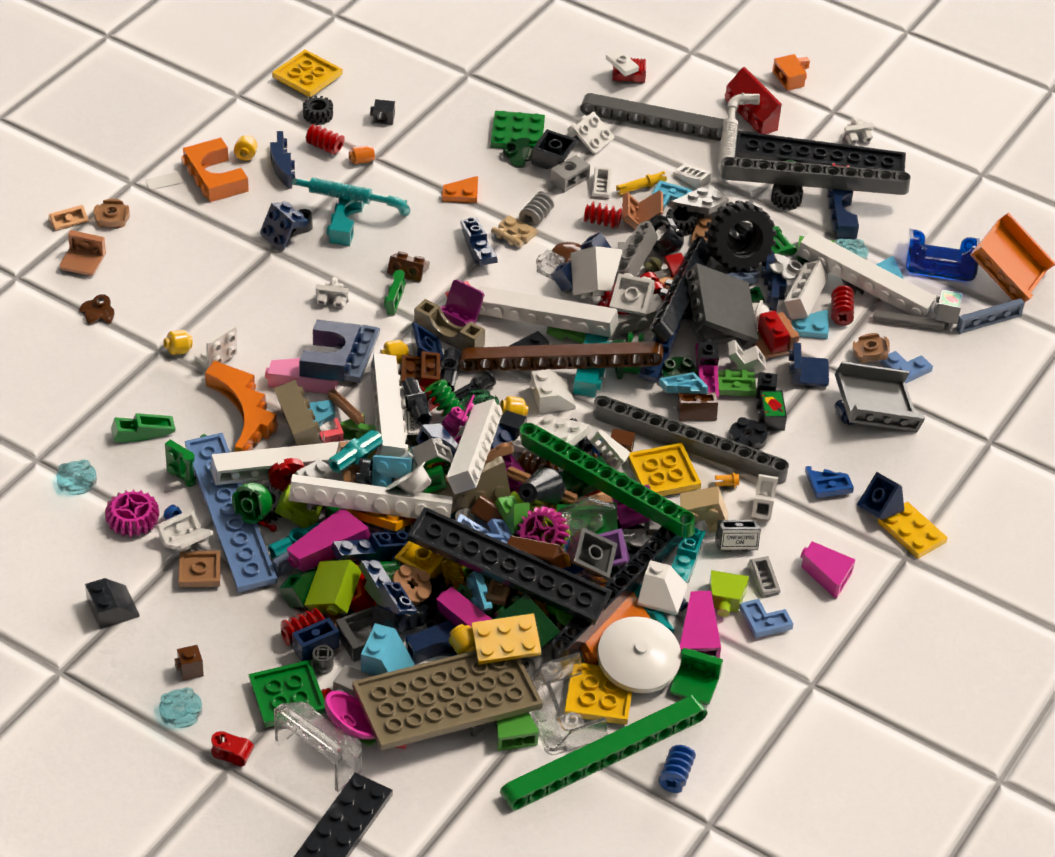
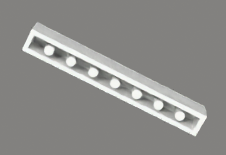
M811 230L800 242L796 255L810 262L821 260L824 269L900 310L910 315L926 317L932 309L936 296Z
M483 286L478 288L485 295L479 315L612 337L618 325V312L614 308Z
M374 353L370 365L375 429L381 434L383 440L382 445L377 449L378 455L401 457L408 452V445L405 444L407 433L404 432L406 422L403 421L404 409H401L403 398L400 397L402 388L399 386L401 376L398 375L399 364L396 362V356Z
M495 399L476 404L471 410L446 477L454 494L477 487L502 416V409L499 404H496Z
M339 442L212 454L210 470L215 485L269 480V469L277 462L278 465L283 463V459H300L305 467L319 459L329 465L328 460L336 454Z
M295 474L292 475L289 501L417 519L424 507L449 518L452 509L451 496L423 492L412 495L401 489L391 488L386 490L387 487Z

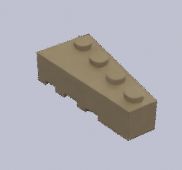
M296 380L275 387L276 396L296 446L321 443L318 432H321L318 422L314 421L316 418L312 409H310L311 407L303 387H298Z
M499 456L494 458L495 460L487 464L485 463L476 488L454 494L447 481V488L430 492V494L451 496V513L464 508H472L481 494L493 502L497 498L510 496L505 462Z

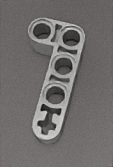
M650 221L640 223L622 252L614 283L617 281L618 273H629L636 277L658 239V235Z

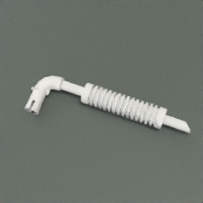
M742 93L729 100L727 106L729 111L728 118L723 120L718 164L720 172L722 159L725 157H735L738 130L735 111L738 105H759L760 94ZM721 177V181L727 186L728 180Z

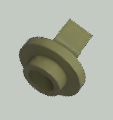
M651 256L649 261L643 265L647 269L645 273H654L662 270V263L657 257Z

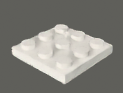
M549 414L536 424L573 446L592 432L591 426L588 424ZM520 436L512 442L515 451L522 453L525 450L528 455L532 453L535 457H538V455L521 445Z

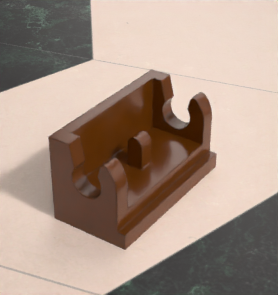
M716 392L708 394L678 393L679 421L717 420L718 399Z

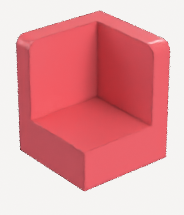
M338 418L334 419V429L319 432L322 443L344 441V433Z

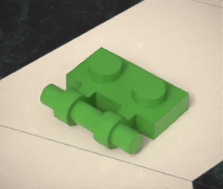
M730 369L718 370L719 395L756 396L754 372H749L745 369H741V371H731Z

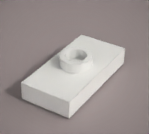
M620 49L606 54V60L624 76L639 71V66Z

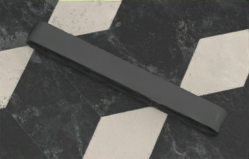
M587 93L580 106L581 112L586 115H590L594 111L600 118L721 141L724 119L594 93Z

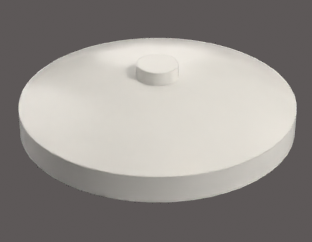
M627 617L612 623L603 632L598 644L597 658L602 672L614 685L629 692L651 693L661 690L673 681L681 663V650L673 633L661 623L645 617Z

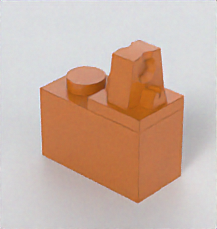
M795 54L774 58L772 72L787 91L805 86V80L807 79L805 70L809 69L810 60L808 57L797 58Z

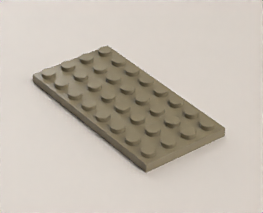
M476 650L352 681V688L381 751L543 708V702L520 658L478 665Z

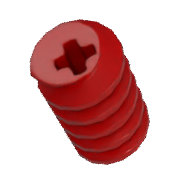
M314 124L309 127L305 137L308 144L333 155L341 150L345 141L343 135L333 134V131H328L327 128H322L320 125L315 127Z
M592 201L591 205H586L583 220L587 222L590 219L591 224H594L596 221L597 225H601L603 222L605 227L610 224V227L613 229L617 225L618 229L622 218V208L620 207L616 212L615 206L608 210V204H606L603 209L601 203L595 207V202Z
M838 286L831 293V318L838 325L845 326L854 321V291L849 286Z
M312 608L311 612L305 611L303 615L297 614L296 618L290 617L288 621L282 620L280 629L285 644L290 646L293 632L324 620L322 613L317 608Z

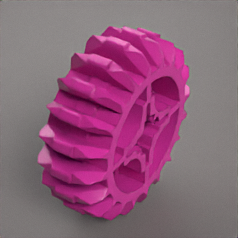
M134 489L132 492L125 490L123 494L118 492L117 497L112 496L111 501L107 502L105 518L110 530H114L116 534L121 532L122 536L129 534L130 537L134 534L140 536L142 532L147 534L148 530H153L160 516L159 505L155 498L151 497L149 492L144 494L142 490L135 492Z
M543 506L540 509L536 507L534 512L527 511L528 517L522 516L523 524L518 523L521 529L516 531V534L522 538L558 544L561 548L563 544H568L565 538L570 535L565 531L569 529V526L564 525L567 520L561 517L562 514L560 512H555L553 508L548 509ZM549 518L554 527L547 526L544 519Z

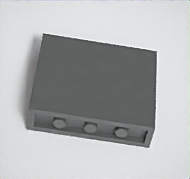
M698 263L687 271L686 279L695 331H699L705 325L740 338L741 346L744 349H749L755 344L759 338L749 283Z
M841 362L834 375L850 423L918 432L925 420L924 413L915 412L905 383L909 371Z

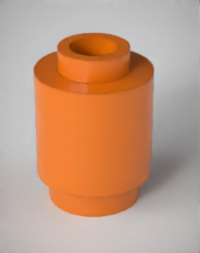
M368 145L352 147L351 151L348 152V157L354 165L370 163L375 159V151L373 147Z

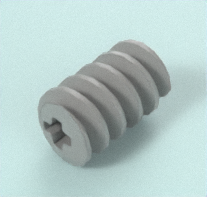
M539 191L520 211V220L528 225H538L554 208L553 199L545 192Z

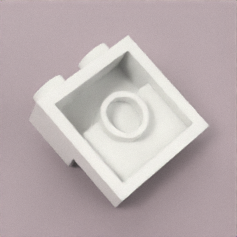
M618 273L609 307L621 312L646 316L649 302L651 303L655 289L654 280L649 277H634L629 273Z

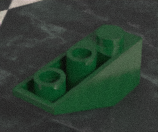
M317 568L290 575L278 588L290 608L306 607L304 604Z

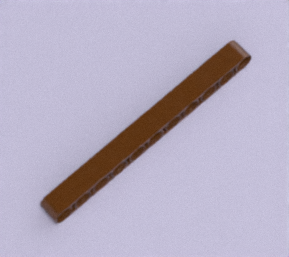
M659 342L470 347L464 348L461 351L459 368L464 372H485L487 370L522 371L658 366L662 363L663 345Z

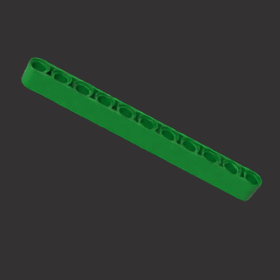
M533 423L521 425L520 441L524 448L680 537L688 538L695 533V517L690 511Z
M688 696L509 781L502 786L500 794L512 810L521 809L701 722L707 716L708 711L696 696Z

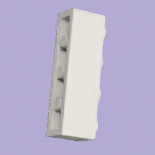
M821 260L804 263L784 301L792 320L809 317L828 280Z

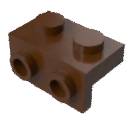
M398 251L390 256L387 273L393 275L396 270H403L405 272L404 278L420 282L422 281L423 272L429 269L430 261H426L422 256L411 257L406 252Z

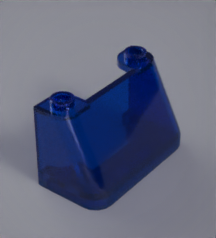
M909 228L906 269L908 272L917 275L966 282L972 281L976 278L979 264L970 254L980 243V238L966 237L961 241L960 249L926 245L925 234L921 230Z

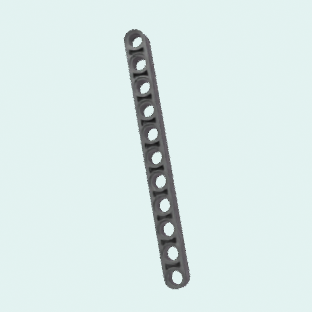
M725 157L721 161V177L732 181L905 195L909 192L911 180L910 174L902 171Z
M601 395L594 399L593 417L599 421L666 445L682 443L688 453L756 477L759 474L778 477L777 484L785 483L787 479L789 463L785 459Z

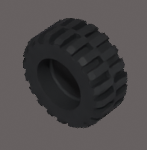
M736 200L735 204L728 202L726 207L720 206L717 209L719 212L716 214L713 212L710 216L712 218L711 222H707L706 227L708 231H705L704 237L708 239L705 241V244L709 249V254L717 262L729 270L732 269L736 272L743 270L747 272L750 271V267L756 269L759 267L760 262L764 264L767 261V255L771 256L773 252L771 248L776 244V240L773 238L777 234L776 230L773 229L775 226L773 220L770 219V216L765 211L750 202ZM742 221L751 222L753 238L749 245L742 250L731 251L728 248L727 238L732 227Z

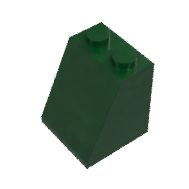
M518 593L510 600L511 605L506 609L502 606L494 613L495 618L493 619L534 613L540 647L544 646L560 632L527 594L521 596Z

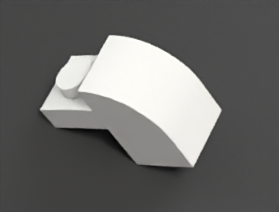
M735 340L728 342L729 351H727V354L731 360L732 371L745 369L758 374L766 370L765 356L757 346L743 351Z
M759 474L751 517L771 520L778 477Z

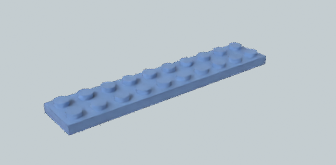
M223 432L185 441V448L195 455V461L193 462L194 473L238 593L278 583L257 523L249 524L241 520L243 517L240 513L236 514L234 511L232 495L238 487L242 486V483L215 485L210 470L212 454L230 453Z

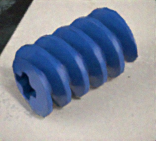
M675 745L669 749L664 767L659 776V784L664 790L671 793L682 792V787L687 783L691 766L696 758V753L692 748L685 745Z

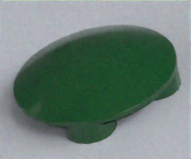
M672 357L667 359L662 367L663 377L692 372L698 376V370L690 357Z

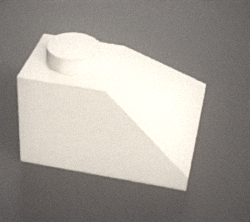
M650 560L637 605L677 615L688 585L670 565Z

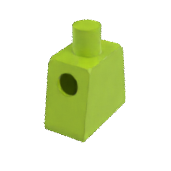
M711 570L709 591L712 594L714 609H718L717 614L719 616L727 617L730 612L736 613L739 611L740 603L743 602L747 592L749 576Z

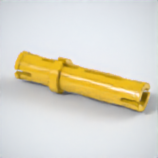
M661 171L652 175L647 174L643 178L616 185V191L620 190V192H617V194L620 196L645 187H653L659 181L666 182L667 176H663L666 173Z

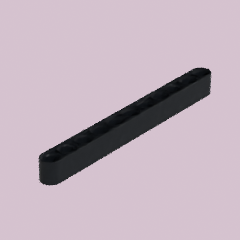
M702 236L691 243L650 326V330L662 343L670 339L675 333L690 301L686 279L687 271L696 263L706 266L711 256L705 244L706 240Z
M661 526L631 557L628 563L604 586V588L612 591V594L597 624L594 626L574 617L553 639L551 648L552 661L557 664L566 663L643 582L650 560L661 563L684 538Z

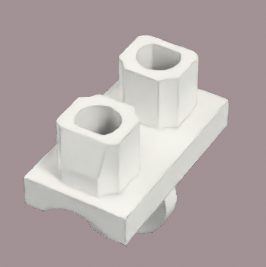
M853 117L851 123H847V126L844 127V133L841 134V138L846 139L849 145L856 144L859 140L858 137H862L865 143L871 142L873 139L872 131L875 126L873 122L864 123L859 121L857 117Z
M333 278L332 282H325V285L316 284L315 290L318 305L325 306L328 299H333L335 307L344 308L346 301L349 302V288H344V284H339L338 278Z

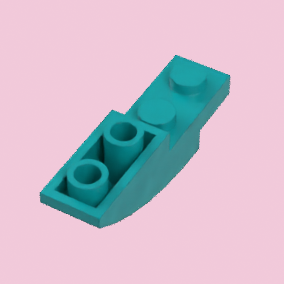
M695 528V533L691 537L684 538L679 543L671 566L686 583L690 582L706 531L699 530L698 528Z

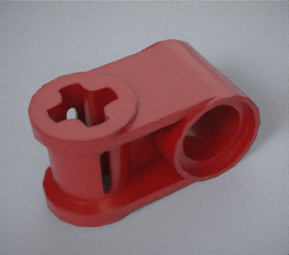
M218 731L211 737L213 745L211 754L214 758L240 767L246 765L254 749L252 741L225 731Z

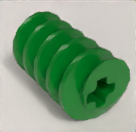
M446 380L436 381L425 390V392L431 391L428 396L429 399L435 397V400L432 402L433 405L439 403L436 410L440 411L443 409V412L440 414L441 417L447 416L453 407H460L462 411L464 408L463 405L459 404V399L455 398V393L451 392V387L447 386Z

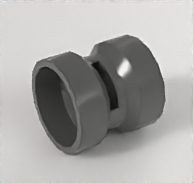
M326 645L317 646L312 652L313 670L318 674H328L334 667L333 650Z

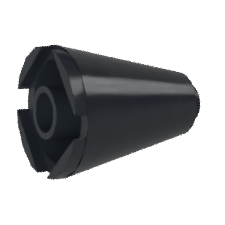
M551 468L538 469L521 485L519 497L525 503L529 502V504L545 506L547 508L553 507L560 503L565 495L566 487L562 480L563 477Z

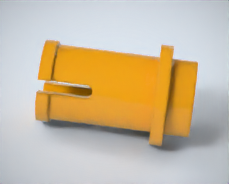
M735 472L729 475H715V480H723L715 482V486H733L735 488L740 484L739 474H735Z

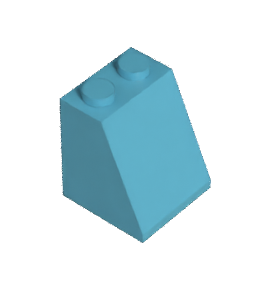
M375 623L361 653V671L375 676L414 666V662L396 629Z

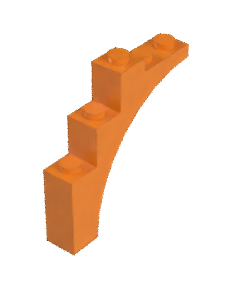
M214 361L205 372L206 386L227 397L237 407L242 416L244 427L235 445V452L253 450V447L261 441V438L268 440L272 433L277 431V414L266 410V396L255 391L256 384L253 374Z

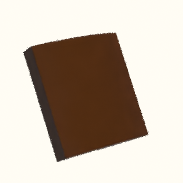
M422 351L421 356L402 354L400 386L401 382L408 377H413V379L417 380L419 386L431 385L439 381L440 353Z

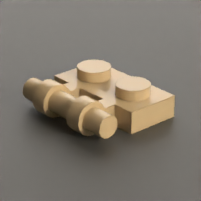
M508 215L498 224V228L495 226L492 228L491 233L501 240L508 241L510 245L521 248L524 243L527 244L537 235V229Z

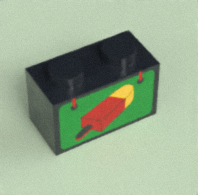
M760 390L759 398H756L755 401L756 409H759L758 422L766 425V431L785 430L787 413L783 391Z

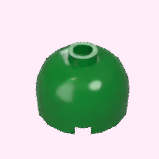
M254 482L247 483L238 487L236 492L233 493L232 505L236 514L240 513L243 517L241 520L249 524H255L269 515L272 508V498L269 491L263 485Z

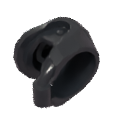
M656 214L648 220L652 223L655 231L663 225H669L668 231L656 241L652 248L657 254L668 256L676 254L682 249L684 233L676 226L673 219Z

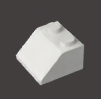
M551 369L531 371L530 388L539 414L576 409L569 384L565 378Z

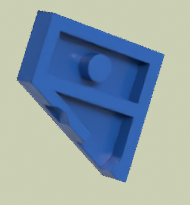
M812 466L805 467L806 476L816 498L853 493L854 486L848 474L833 472L827 469L819 472L811 470Z

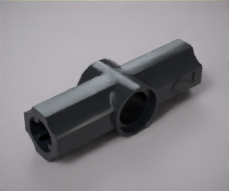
M449 347L447 350H444L443 360L441 361L440 380L447 381V386H450L452 389L451 392H454L458 379L460 351L456 347Z
M413 377L406 378L401 382L408 412L411 411L415 423L421 427L432 421L425 392L421 391L417 380L413 379Z

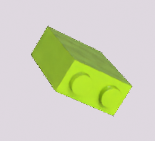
M351 560L319 562L304 605L310 610L317 608L322 615L347 614L361 575V570Z

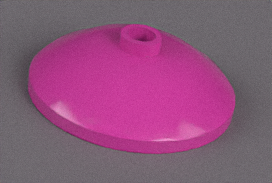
M331 691L324 699L325 710L339 731L348 736L363 740L375 738L356 697L342 691Z

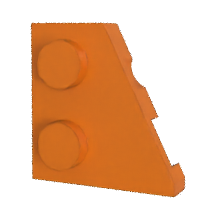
M478 176L443 185L442 202L477 203Z

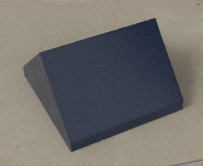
M413 322L411 325V344L414 356H421L422 351L440 353L441 366L443 350L440 338L416 322Z
M876 471L857 505L881 520L905 511L902 486Z

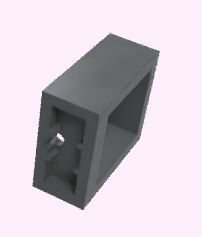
M379 604L336 620L339 639L353 662L361 660V653L366 642L359 644L353 631L372 624L374 607L380 606Z

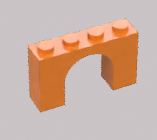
M221 137L183 148L182 163L184 166H187L190 176L194 177L195 184L201 188L202 195L206 196L209 202L249 191L248 177L242 168L224 173H212L205 170L209 166L229 161L228 147Z

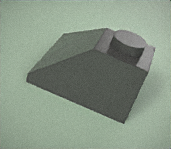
M582 527L570 537L567 553L572 563L608 580L617 543Z

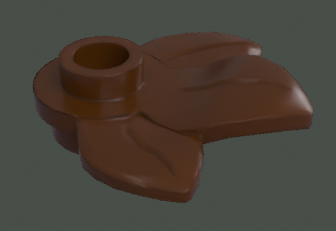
M105 294L97 295L93 300L85 301L79 308V312L86 313L85 318L88 325L95 323L101 318L110 324L115 315L114 309L110 306L111 300Z

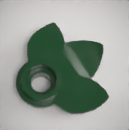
M518 138L515 142L505 144L503 154L510 158L512 165L521 168L525 166V161L532 160L533 149L528 147L530 139Z

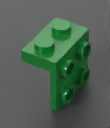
M683 647L681 663L671 685L670 693L681 698L694 695L701 704L709 705L721 676L723 659Z

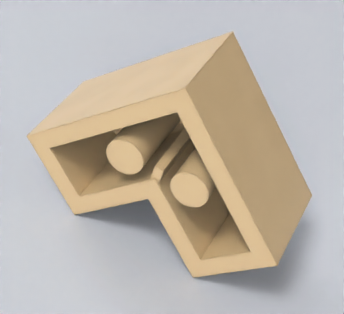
M719 486L680 493V506L694 514L695 522L705 520L710 533L716 532L717 520H728V510Z

